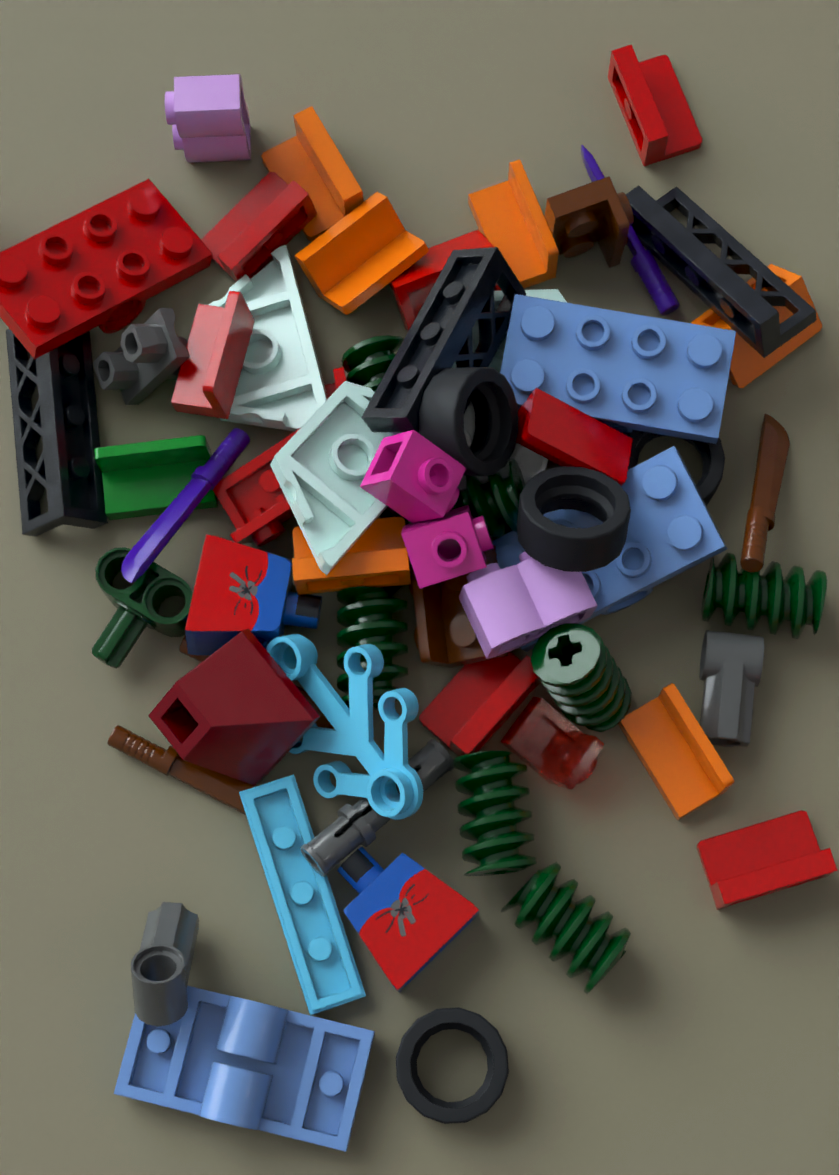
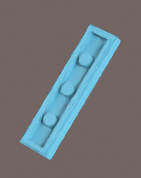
M294 774L240 791L239 795L310 1016L366 997L327 875L323 877L318 874L301 852L300 847L310 842L314 838V834Z

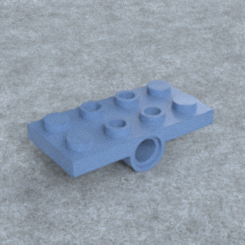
M515 294L500 373L505 376L514 391L518 410L535 388H538L625 435L628 432H632V430L716 444L719 438L736 331Z
M675 446L628 470L626 482L621 486L629 497L631 509L626 542L620 556L607 566L582 572L596 601L597 608L590 618L579 624L600 614H611L639 602L653 591V587L728 549ZM559 509L543 515L556 524L570 528H589L603 523L589 513L574 509ZM511 531L492 541L493 545L496 546L497 562L500 569L517 565L521 562L519 555L525 550L518 542L517 532ZM538 639L521 646V649L524 651L533 649Z
M187 986L188 1009L185 1015L175 1023L166 1026L148 1025L139 1020L135 1013L114 1094L196 1114L210 1120L238 1127L261 1130L347 1151L375 1031Z

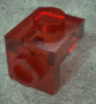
M534 696L500 741L548 783L570 790L576 784L585 781L592 774L597 765L596 757L604 747V743L596 736L582 733L543 698Z

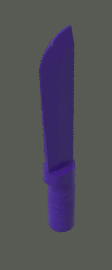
M581 145L583 163L591 182L605 178L593 155ZM630 224L627 246L634 256L630 263L645 284L662 316L670 314L680 306V303L672 292L661 269H659L651 251L644 249Z
M239 428L231 430L203 466H198L191 474L192 479L128 552L121 568L122 575L128 582H135L145 573L209 490L215 488L249 445L250 437L246 432Z

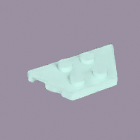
M283 245L271 253L273 261L250 279L245 274L229 288V291L242 293L255 323L229 418H220L221 421L296 431L328 399L291 255L287 246ZM228 293L222 299L213 301L209 305L225 307Z
M344 381L278 451L270 465L319 569L326 575L388 507L362 489L360 485L382 439L403 433L372 432L361 417L375 392L371 388Z

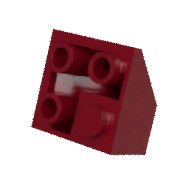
M249 628L241 631L175 682L148 715L184 761L253 786L262 782L320 718V715Z

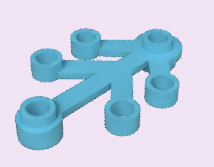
M290 634L271 640L266 648L268 653L291 681L298 680L334 728L317 727L316 723H314L303 735V742L301 743L299 740L289 752L299 754L306 751H318L356 756L369 773H352L350 768L342 761H333L320 765L315 770L313 776L317 792L325 798H334L340 795L367 798L370 806L376 813L394 820H401L415 814L422 804L423 785L418 773L408 764L407 723L416 718L419 711V703L415 694L407 688L385 692L380 697L378 711L380 717L385 722L383 753L374 741L373 678L379 676L384 667L381 651L373 644H363L351 647L345 653L344 669L349 676L348 707L316 666L318 659L317 649L309 639L300 634ZM361 654L365 657L367 661L366 671L362 668L360 663ZM395 699H398L402 705L401 715L395 709ZM330 772L336 778V787L331 783ZM396 784H397V786H398V788H399L400 794L398 793V791H397V789H396Z

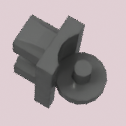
M159 308L144 324H131L122 333L121 346L115 352H102L94 360V369L103 390H120L125 405H139L166 379L177 380L181 365L190 358L186 348L187 339L181 336L178 337L175 333L174 322L176 316L173 308Z

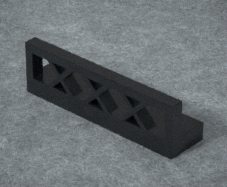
M639 185L625 194L630 202L634 217V223L631 226L641 244L647 250H650L664 266L763 358L816 321V310L677 186L658 200H654ZM678 209L688 218L686 228L670 212ZM704 244L718 245L721 248V257L718 258ZM737 274L751 275L756 280L755 290ZM773 306H785L794 315L780 324L779 312Z
M498 247L452 251L361 417L372 432H407L415 430L419 433V410L423 394L436 374L445 368H452L455 361L456 368L489 367L508 331L515 294L524 296L527 294ZM497 283L504 296L495 312L494 287ZM478 319L479 344L473 353L472 328ZM470 396L467 399L464 414L471 402Z
M7 329L6 339L22 535L36 537L63 524L90 529L100 527L108 522L105 513L102 471L95 461L94 449L100 447L90 330L35 360L31 356L28 361L26 348L13 332ZM38 385L39 399L34 411H32L31 398ZM42 436L43 452L37 463L36 447ZM46 488L49 512L41 515L40 500Z

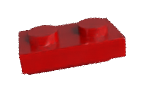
M298 430L219 481L213 489L236 528V531L230 534L234 542L240 544L254 542L256 547H261L286 531L282 523L294 516L270 465L274 456Z

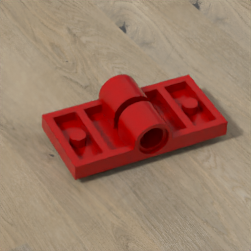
M147 179L0 252V318L35 360L97 326L106 334L115 333L125 328L142 312L147 299L208 268L211 264L213 253L151 180Z

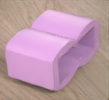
M241 75L174 77V91L165 92V115L167 124L172 125L175 150H184L188 163L251 160V125Z
M526 551L519 555L521 562L517 565L500 569L498 563H491L486 565V568L471 572L467 576L469 583L462 587L459 600L486 659L524 646L540 638L553 627L564 623H580L590 618L597 608V604L582 572H567L544 566L530 557Z

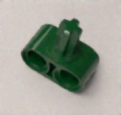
M126 547L107 551L99 559L95 568L96 580L100 588L118 609L92 647V654L102 663L116 669L122 665L146 627L155 629L169 637H182L186 635L185 627L193 596L190 586L182 578L155 562H152L145 573L132 586L126 589L113 588L114 577L121 571L123 560L131 550ZM171 596L185 598L186 604L184 609L174 617L159 615L160 605L165 599Z

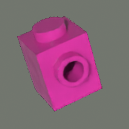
M411 430L382 439L360 487L411 523L442 518L453 508L459 497L458 485L466 468L418 432Z
M469 505L450 510L442 518L404 525L401 532L419 589L486 568L484 551L494 549L484 516L473 518Z

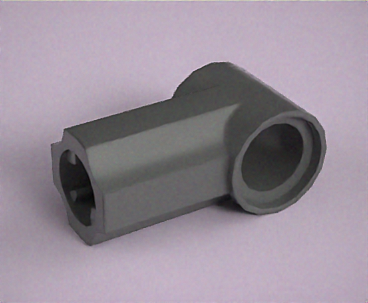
M710 630L705 631L699 671L700 680H704L700 726L712 745L747 747L750 744L754 689L758 687L762 674L764 637Z
M162 902L159 908L148 912L140 951L134 955L131 961L135 1013L139 1020L148 1025H170L181 1019L188 1009L187 984L199 930L198 914L186 909L183 903Z

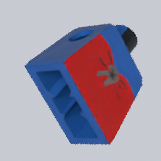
M206 534L185 627L188 654L211 655L241 631L248 628L265 649L271 640L284 635L285 625L318 629L322 596L312 594L298 595L297 592H292L293 570L292 562L289 559Z
M360 847L337 870L359 893L343 910L393 987L399 993L479 915V909L473 903L404 853L399 855L384 870L363 847Z

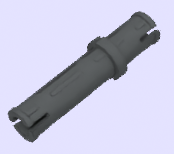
M435 739L428 741L425 747L408 760V764L418 773L421 779L423 792L444 774L455 768L453 759L448 751ZM396 784V789H397L398 793L400 794L399 788H398V786H397V784ZM367 798L360 799L353 806L346 803L337 811L339 818L310 842L300 847L305 859L321 876L325 877L329 873L328 871L359 845L369 846L376 839L375 832L391 820L376 813L370 806Z

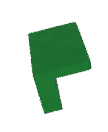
M204 435L95 448V461L102 471L106 516L109 520L162 514L192 479L191 474L198 466H203L211 457L212 452ZM209 490L194 510L218 507L217 496L214 491Z

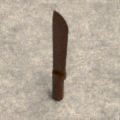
M766 413L761 428L751 504L747 513L740 561L741 567L747 572H758L763 568L768 531L774 528L775 511L790 446L789 437L784 427Z
M117 725L112 731L107 742L109 746L166 776L170 775L246 815L239 792L256 787L257 785L253 786L184 761L171 745L166 750L120 725Z

